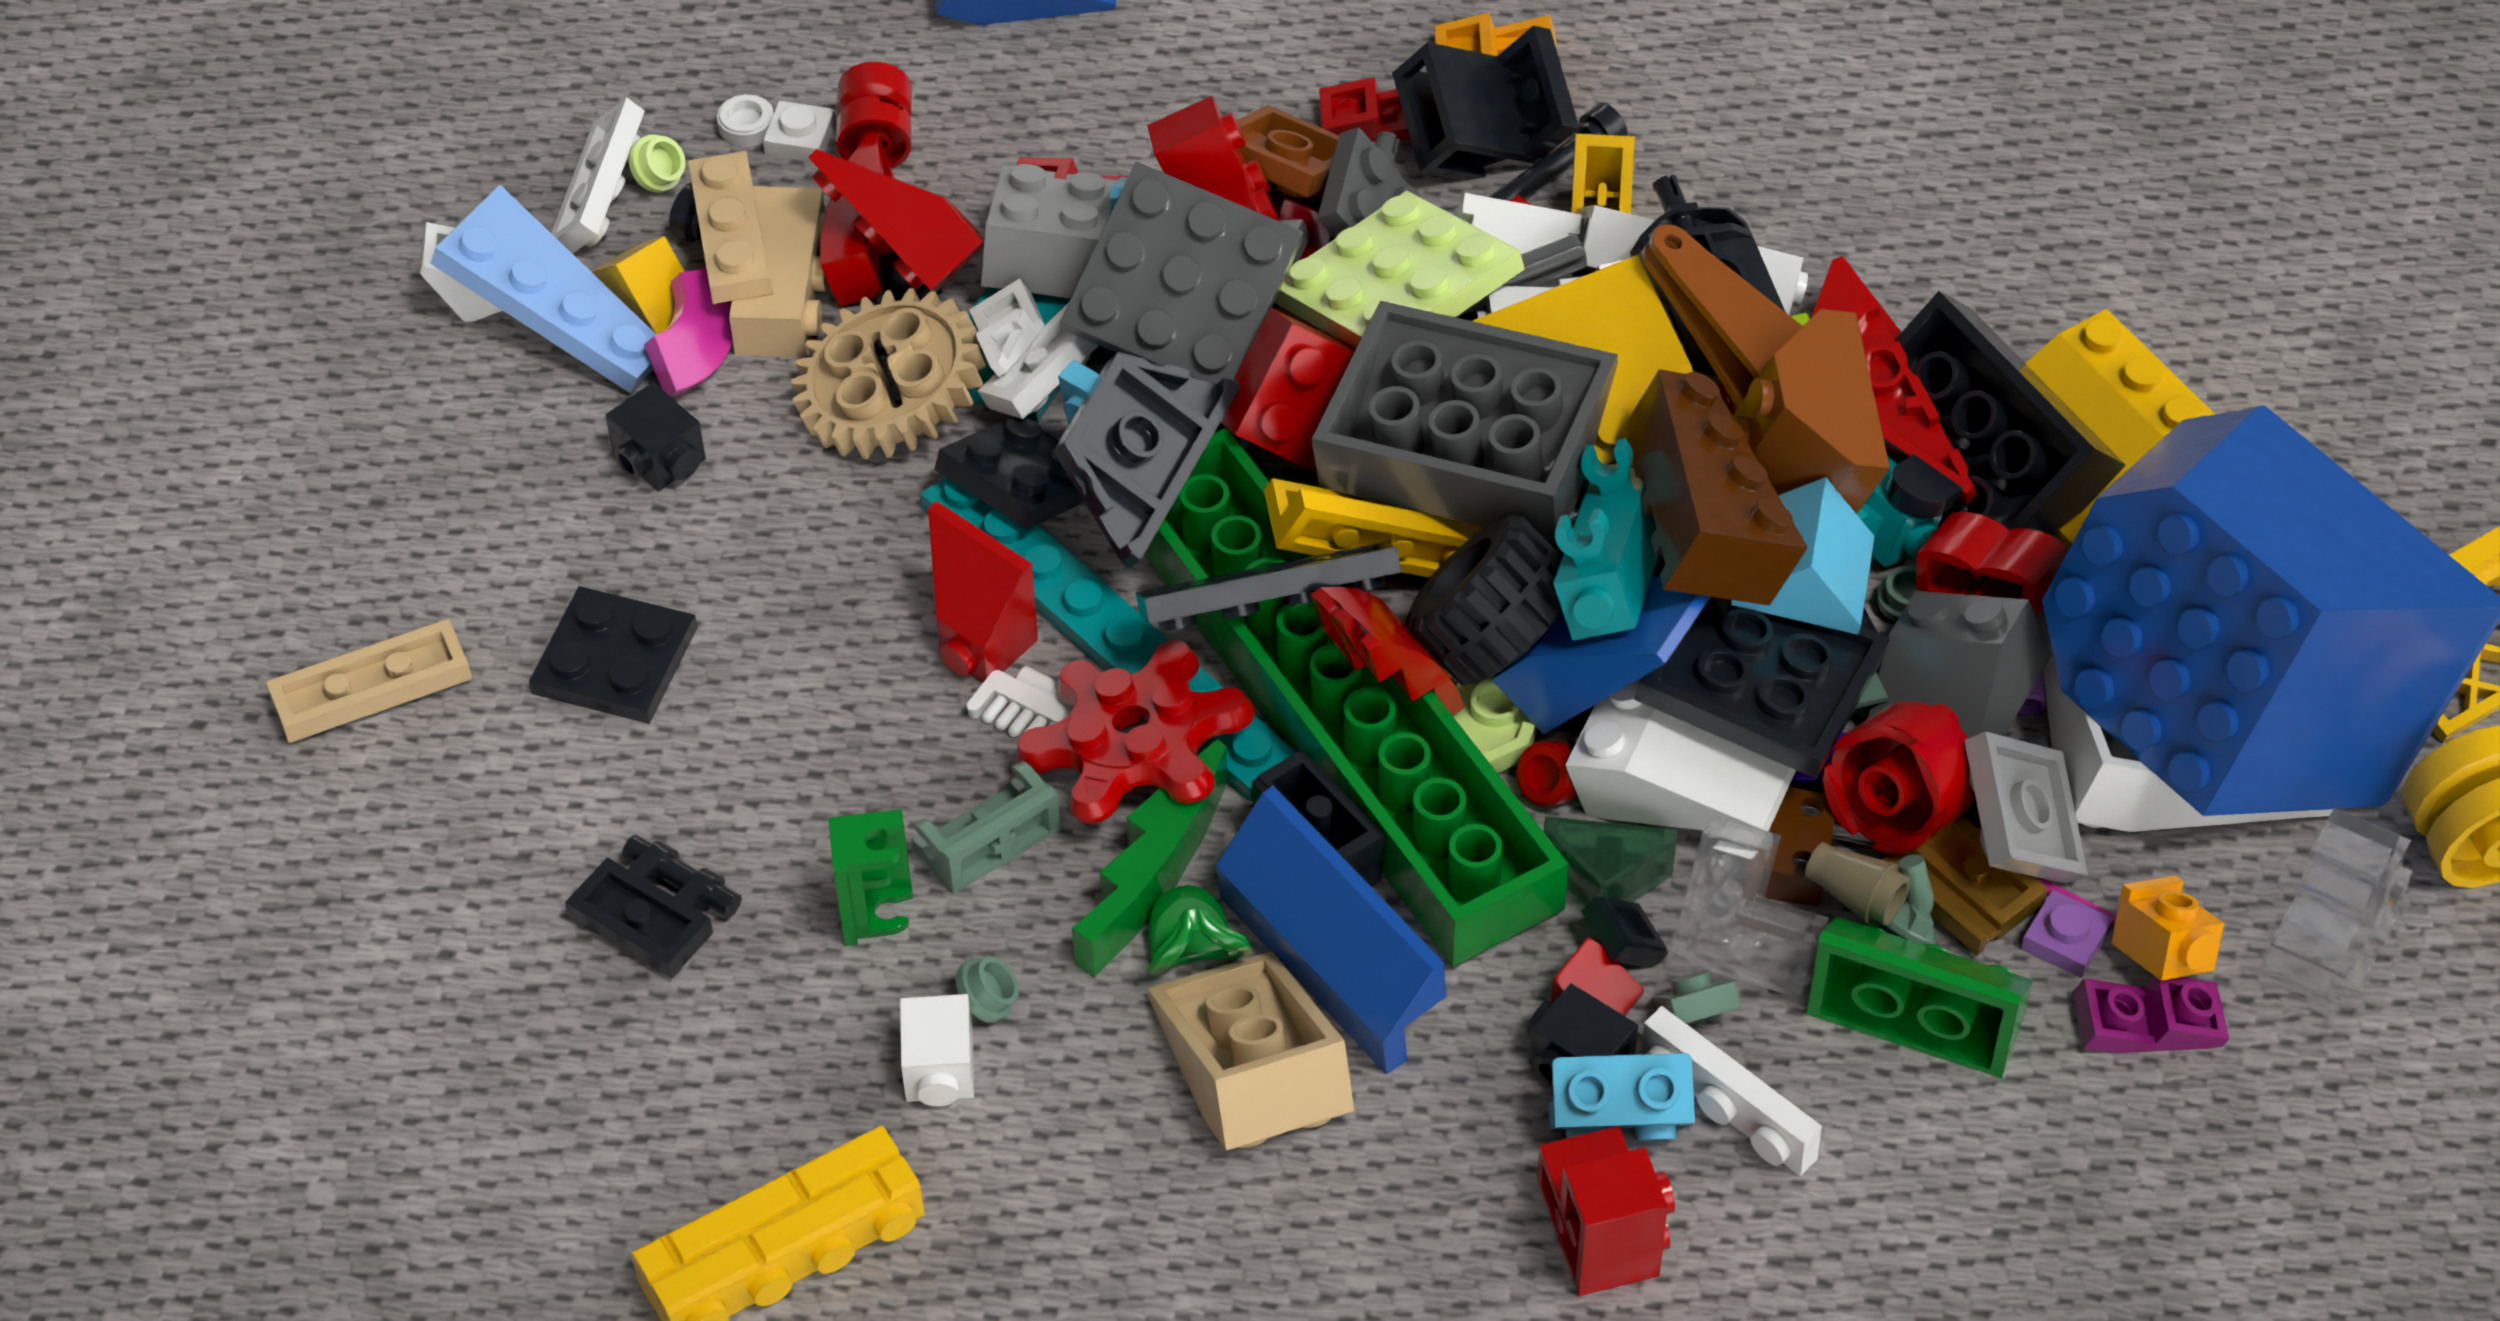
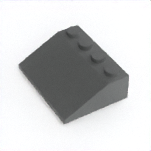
M1380 301L1312 437L1319 487L1485 528L1507 517L1521 515L1548 543L1557 545L1555 529L1559 518L1564 515H1568L1570 518L1582 489L1585 476L1581 469V458L1585 447L1588 445L1594 446L1618 365V354Z

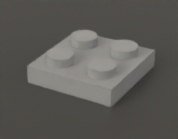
M1983 732L1964 740L1970 767L1969 784L1975 793L1981 822L1980 843L1988 857L1989 866L2066 884L2088 876L2063 751L1990 732Z

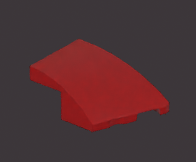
M1321 587L1310 594L1322 629L1355 671L1367 666L1379 683L1392 676L1412 702L1433 690L1452 716L1465 708L1459 690L1449 675L1418 640L1408 632L1405 624L1382 599L1372 593L1348 587Z

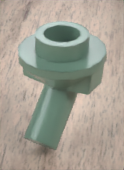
M1909 855L1898 862L1900 873L1911 879L1908 895L1893 921L1888 925H1883L1881 929L1886 933L1920 944L1935 945L1937 939L1933 927L1934 923L1930 915L1934 906V897L1925 859L1922 855Z

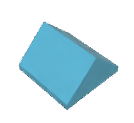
M1827 477L1779 495L1784 507L1791 513L1793 522L1808 548L1771 605L1735 600L1731 601V605L1858 635L1862 622L1875 536L1840 493L1836 491Z

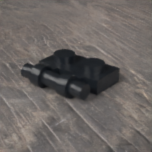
M635 834L627 840L622 850V856L633 862V864L627 869L607 857L565 901L567 914L570 919L672 979L713 934L711 918L701 911L706 912L711 908L726 918H730L738 910L742 897L726 887L724 878L705 867L697 870L681 861L678 851L662 841L651 843ZM665 881L679 889V892L673 896L654 884H661Z

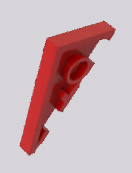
M1867 294L1852 312H1855L1857 316L1886 451L1900 461L1913 454L1918 456L1964 488L1959 501L1967 506L1976 496L1975 485L1968 476V467L1958 448L1953 449L1941 427L1940 415L1917 375L1911 372L1907 364V355L1900 342L1894 341L1882 319L1880 306L1876 298Z

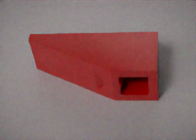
M818 149L808 157L818 168L811 175L813 180L833 201L837 202L842 196L849 201L859 212L852 219L853 223L875 246L884 240L896 252L899 258L893 263V266L916 290L925 284L931 291H938L984 248L985 238L948 198Z

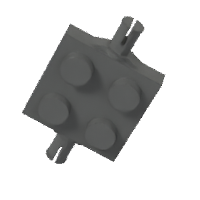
M1359 127L1339 135L1317 217L1334 238L1343 230L1355 226L1380 209L1386 201L1401 195L1406 190L1421 198L1416 188L1409 185L1396 170L1394 162L1400 146V139H1395L1396 135L1394 133L1380 132L1375 138V145Z

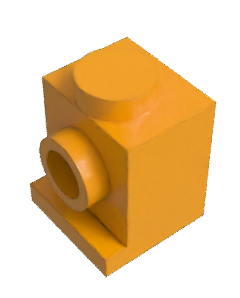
M2176 875L2122 885L2111 942L2113 946L2161 981L2215 971L2224 922L2199 906L2196 898L2182 893L2184 881Z

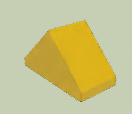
M1576 134L1571 213H1577L1578 208L1597 205L1631 214L1635 136Z
M665 236L636 244L591 271L655 334L666 331L672 323L675 299L671 280L685 271Z

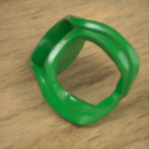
M1190 885L1173 888L1163 893L1151 909L1148 934L1152 962L1146 963L1147 975H1159L1174 966L1205 959H1239L1252 953L1251 944L1246 936L1228 928L1221 906L1210 893L1202 888Z

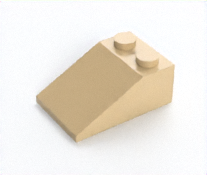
M1273 951L1147 988L1149 1001L1202 1118L1226 1151L1237 1147H1254L1263 1143L1269 1137L1301 1127H1318L1327 1123L1333 1117L1355 1111L1345 1040Z

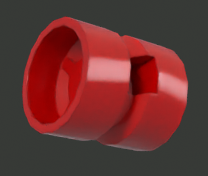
M863 62L850 67L842 74L837 88V153L842 159L848 161L865 135L877 132L892 169L896 168L907 160L911 152V81L905 72L894 65L883 62Z

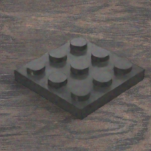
M1136 161L1060 320L1061 329L1116 353L1121 352L1145 358L1153 365L1163 366L1170 364L1190 369L1191 378L1215 384L1223 378L1233 380L1270 307L1272 308L1303 241V231Z

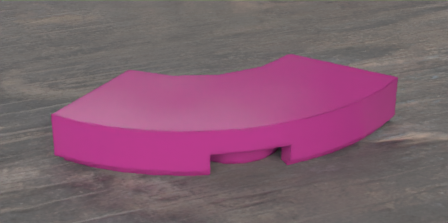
M707 268L681 272L671 280L675 299L672 323L666 331L653 336L644 344L660 386L671 398L691 390L711 375L725 359L733 343L729 320L732 301L713 304Z

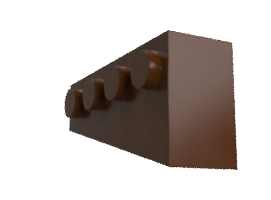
M1659 369L1626 422L1624 431L1626 439L1633 450L1632 464L1635 476L1644 481L1647 488L1641 497L1644 514L1653 516L1656 524V530L1651 536L1654 555L1664 557L1665 566L1659 574L1663 590L1770 606L1808 547L1796 528L1791 513L1784 507L1769 481L1767 471L1759 463L1745 439L1743 429L1734 420L1722 399L1720 390L1711 378L1697 372L1683 374Z

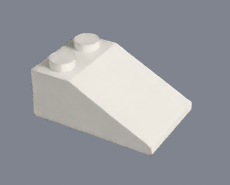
M1640 679L1595 704L1565 764L1585 814L1600 819L1766 838L1796 770L1634 700Z

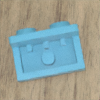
M1687 1053L1558 1057L1552 1062L1553 1101L1548 1103L1550 1130H1566V1138L1620 1126V1128L1635 1127V1141L1677 1139L1676 1126H1687L1695 1123L1692 1058Z

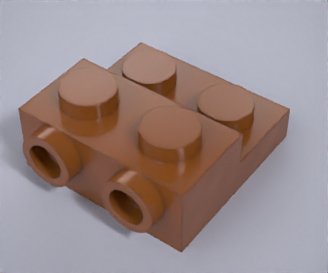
M1269 105L1238 119V124L1247 144L1239 148L1246 163L1256 159L1267 182L1276 183V187L1280 192L1292 197L1304 198L1308 202L1321 205L1339 135Z

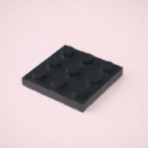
M1710 597L1667 662L1640 679L1634 700L1817 779L1833 750L1832 748L1838 741L1884 658L1890 638L1863 626L1860 627L1857 635L1731 605L1732 600Z

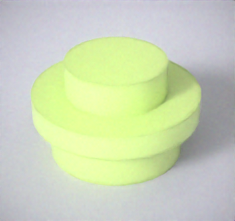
M647 135L637 140L630 149L629 167L638 184L650 192L662 193L672 189L678 184L685 170L684 153L681 147L669 137Z

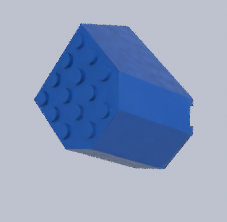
M2265 405L2182 420L2096 498L2042 600L2061 691L2202 816L2383 806L2390 801L2500 621L2499 595Z

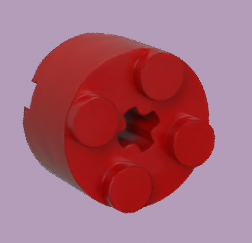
M1914 701L1898 702L1883 708L1838 739L1832 748L1835 750L1831 763L1825 766L1823 786L1833 815L1846 831L1852 836L1857 832L1861 833L1866 838L1875 842L1871 848L1881 852L1904 853L1921 846L1969 809L1973 801L1976 800V797L1969 784L1970 767L1964 741L1968 737L1959 726V720L1955 712L1948 706L1940 703L1928 705Z

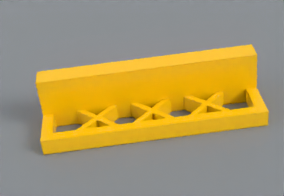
M1274 478L1270 480L1264 489L1277 549L1316 556L1385 541L1397 547L1402 573L1428 578L1460 546L1485 528L1329 489Z

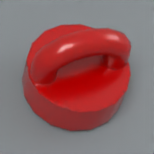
M1545 741L1534 743L1525 749L1518 760L1516 769L1517 783L1523 796L1531 803L1543 807L1566 804L1575 798L1577 792L1565 766L1573 748L1563 742Z

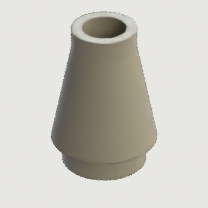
M1825 842L1820 843L1813 851L1805 869V877L1820 885L1867 924L1872 923L1874 920L1883 925L1890 924L1902 908L1911 884L1910 877L1899 872V865L1897 863L1838 849Z

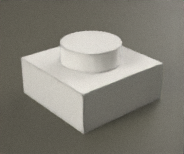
M779 101L763 140L765 155L812 162L808 157L816 149L825 152L836 124L835 110Z

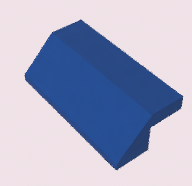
M1272 786L1261 794L1215 866L1221 899L1270 951L1274 952L1290 973L1387 1075L1408 1060L1404 1027L1447 997L1444 962L1289 801Z

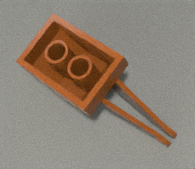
M1670 224L1657 227L1650 237V241L1647 242L1642 250V262L1667 295L1738 407L1732 416L1743 429L1745 439L1759 463L1767 471L1768 479L1778 496L1827 477L1836 491L1840 493L1857 514L1889 471L1890 466L1856 313L1820 309L1802 326L1702 247L1686 231Z

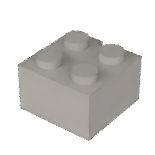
M1002 165L985 227L981 286L1003 289L1020 278L1031 293L1071 298L1110 217L1111 186L1117 180L1104 179L1100 175L1090 172H1080L1074 175L1067 174L1066 179L1055 178V172L1045 171L1036 165Z

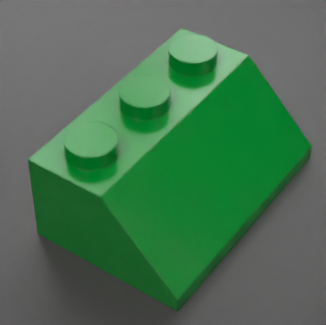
M1836 917L1822 931L1818 941L1807 1015L2002 1079L2026 1013L2033 980L2016 975L2013 971L2003 966L1985 965L1951 954L1938 945L1920 944L1886 933L1881 928L1872 924L1855 923Z

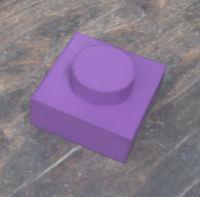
M2052 890L2026 932L2021 950L2082 978L2108 936L2114 918Z

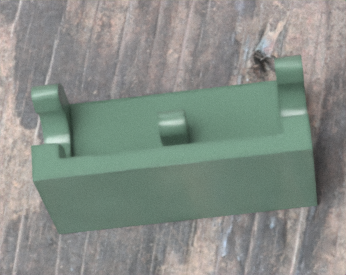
M1021 761L1011 767L1016 778L1009 781L1008 788L939 829L927 819H923L913 825L919 834L912 839L913 848L952 894L957 893L1061 830L1058 793L1051 785L1048 786L1026 762Z

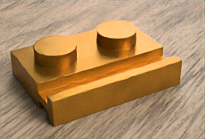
M1961 815L1921 846L1904 853H1896L1895 855L1890 853L1884 857V860L1898 864L1899 860L1909 855H1922L1924 857L1934 897V906L1930 915L1978 956L1984 951L1987 943L1995 937L1999 940L2043 906L2048 888L2034 876L1990 867L1988 857L1980 843V830Z

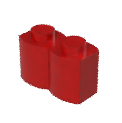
M1972 512L1951 513L1917 552L1916 589L1925 592L2029 599L2037 619L2044 610L2042 600L2067 554V546L2055 537L2041 531L2026 528L2008 530L1999 522L1981 514Z

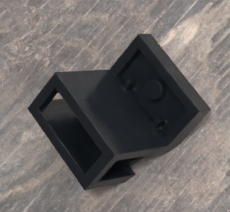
M1532 26L1498 56L1427 42L1392 72L1419 172L1466 181L1486 177L1485 166L1506 159L1527 163L1542 159L1580 128L1551 29ZM1425 66L1427 72H1423L1420 70Z

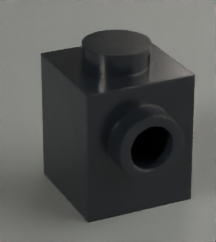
M654 382L605 414L612 452L615 454L620 467L634 480L642 477L658 492L675 480L688 478L696 471L699 464L706 460L700 422Z
M1570 983L1554 1003L1550 1000L1544 1001L1533 1014L1527 1027V1034L1531 1036L1529 1064L1534 1066L1536 1073L1544 1082L1552 1086V1062L1558 1057L1635 1055L1638 1024Z

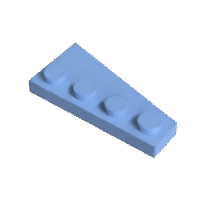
M501 185L435 248L430 264L630 394L654 369L644 344L657 334Z

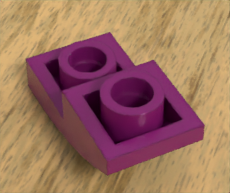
M2154 976L2145 987L2084 978L2072 991L2082 1048L2084 1050L2133 1053L2211 1049L2223 1047L2229 1040L2217 982L2185 977L2161 981Z

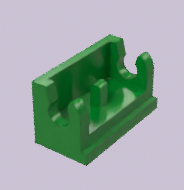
M902 809L828 818L833 873L844 945H858L857 939L894 935L904 931L909 927L908 917L896 916L892 919H882L875 914L876 909L881 904H897L913 898Z

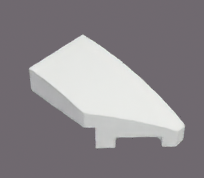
M1020 278L969 309L979 331L976 333V337L990 367L998 377L1006 373L1019 360L1045 326L1031 292Z

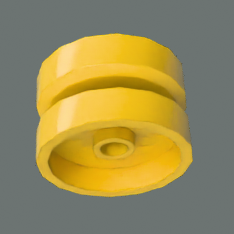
M2500 725L2480 728L2454 738L2428 754L2409 773L2401 790L2403 805L2416 830L2426 837L2428 852L2442 878L2456 887L2476 888L2500 882Z

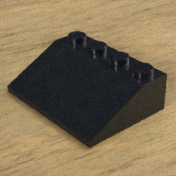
M1938 291L1894 340L1895 342L1899 341L1904 349L1911 372L1917 375L1940 415L1941 427L1953 449L1958 448L1968 467V476L1976 489V496L1967 506L1958 500L1956 506L1943 514L1937 529L1951 513L1972 512L1989 517L2002 524L2008 530L2026 528L2050 535L2084 511L2126 466L1971 308L1943 292ZM1890 454L1896 461H1898L1899 463L1902 462L1895 456Z

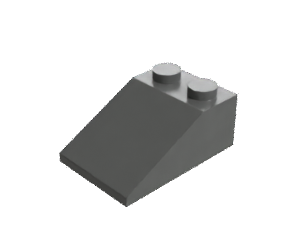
M1915 591L1888 635L1890 641L1885 656L1882 659L1878 675L1888 696V701L1871 705L1868 719L1883 708L1898 702L1914 701L1928 705L1940 703L1948 706L1955 712L1959 720V726L1968 738L1983 732L2005 736L2051 657L2029 599Z

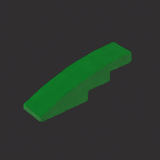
M1218 739L1197 756L1211 769L1215 777L1213 791L1206 798L1193 803H1180L1173 800L1163 788H1160L1126 817L1128 848L1099 872L1102 902L1072 927L1075 964L1093 978L1146 925L1156 900L1163 893L1177 885L1204 839L1228 782L1227 746Z

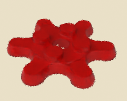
M1171 640L1159 645L1148 664L1133 674L1120 668L1109 669L1101 673L1092 663L1086 660H1076L1066 664L1059 674L1057 691L1062 701L1073 708L1072 712L1058 723L1035 727L1024 732L1018 740L1015 757L1018 763L1021 761L1026 762L1036 773H1044L1058 768H1068L1078 772L1081 776L1073 786L1069 802L1071 814L1080 822L1097 823L1109 818L1117 810L1123 795L1139 786H1159L1173 800L1180 803H1193L1206 798L1213 791L1215 777L1211 769L1196 756L1199 747L1204 741L1213 736L1235 733L1245 729L1253 721L1255 710L1251 700L1237 688H1223L1204 693L1191 691L1189 683L1199 669L1197 655L1184 642ZM1141 717H1144L1147 723L1131 729L1128 733L1116 731V729L1122 731L1129 725L1140 723Z

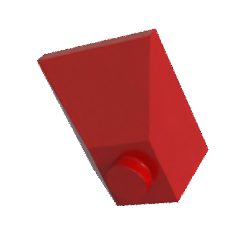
M935 501L928 508L940 656L946 666L955 674L962 677L970 674L983 683L992 671L1000 670L1004 672L1038 641L1032 563L938 501Z

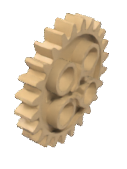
M909 288L902 300L896 301L891 291L887 290L882 297L881 304L873 306L871 301L864 297L861 299L860 312L853 314L845 308L839 310L843 322L838 326L822 323L820 327L826 337L823 341H806L805 346L811 357L796 360L795 365L801 376L791 380V385L797 394L792 398L793 403L809 433L817 435L824 448L835 444L840 455L846 456L856 447L862 459H868L875 447L881 446L884 454L889 458L892 457L895 451L896 443L904 441L906 446L913 451L916 450L918 435L925 433L934 440L939 437L935 425L940 421L956 424L958 419L953 408L955 406H972L974 402L967 389L983 385L977 370L986 367L987 362L976 337L977 330L966 310L959 312L953 299L950 298L941 303L936 292L931 291L920 301L914 288ZM881 339L882 345L888 354V366L901 394L902 405L898 408L889 391V380L875 348V342Z

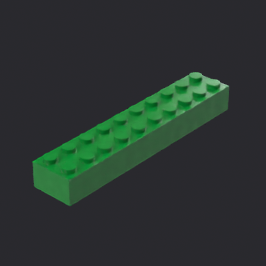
M1227 428L1213 434L1144 553L1146 559L1167 586L1314 556L1276 548L1264 489L1269 481ZM1346 584L1336 585L1332 587H1346ZM1283 596L1259 601L1260 611L1251 615L1222 618L1221 609L1196 614L1197 627L1281 739L1296 752L1304 751L1387 836L1385 855L1381 857L1384 860L1383 875L1452 967L1565 910L1568 862L1433 690L1412 702L1392 676L1379 683L1367 666L1355 671L1322 629L1313 602L1285 605Z

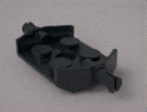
M1668 175L1663 176L1653 183L1652 187L1658 196L1665 214L1659 216L1640 235L1630 251L1631 257L1639 255L1647 242L1650 241V237L1657 227L1665 224L1675 225L1686 231L1702 247L1785 311L1750 228L1743 218L1729 207H1698L1697 202L1687 203L1676 175H1671L1670 177ZM1656 281L1692 369L1719 378L1667 295Z

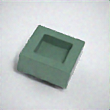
M1709 970L1670 980L1671 992L1652 997L1656 1011L1663 1006L1684 1023H1690L1741 1008L1735 982L1711 979Z

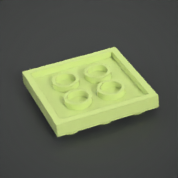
M1406 190L1401 195L1386 201L1380 209L1355 226L1340 232L1334 240L1309 257L1294 263L1287 273L1275 303L1356 349L1380 301L1457 317L1525 270L1519 249Z

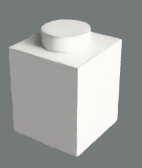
M968 994L900 998L901 1068L906 1102L921 1101L930 1106H946L954 1103L957 1099L974 1098L973 1035Z

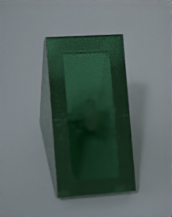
M1545 816L1544 833L1569 864L1567 889L1584 907L1595 896L1635 902L1673 877L1678 830Z

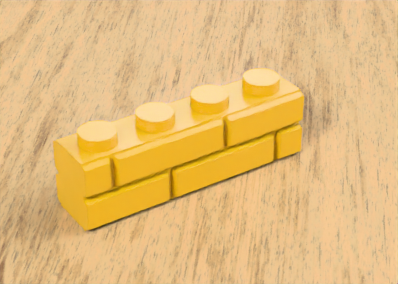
M880 1125L631 1252L637 1280L661 1321H729L731 1315L755 1303L758 1306H768L778 1302L789 1293L793 1283L816 1271L822 1274H829L840 1270L852 1260L855 1251L880 1238L882 1241L890 1242L905 1236L913 1229L917 1219L925 1216L921 1186L904 1157H901L897 1146L884 1126Z

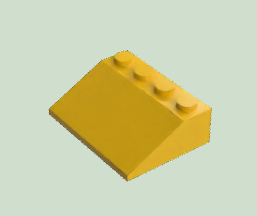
M1638 255L1473 320V322L1618 354V365L1594 444L1597 458L1607 465L1617 463L1614 457L1617 439H1626L1624 426L1658 370L1683 374L1694 372Z
M2108 309L2060 332L2025 362L2126 464L2098 496L2182 420L2204 415H2215ZM2096 498L2084 511L2054 531L2069 548Z

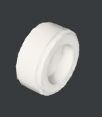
M744 94L734 96L725 101L718 109L716 117L720 136L727 143L734 146L749 147L758 145L764 140L774 112L772 105L766 99L757 95Z

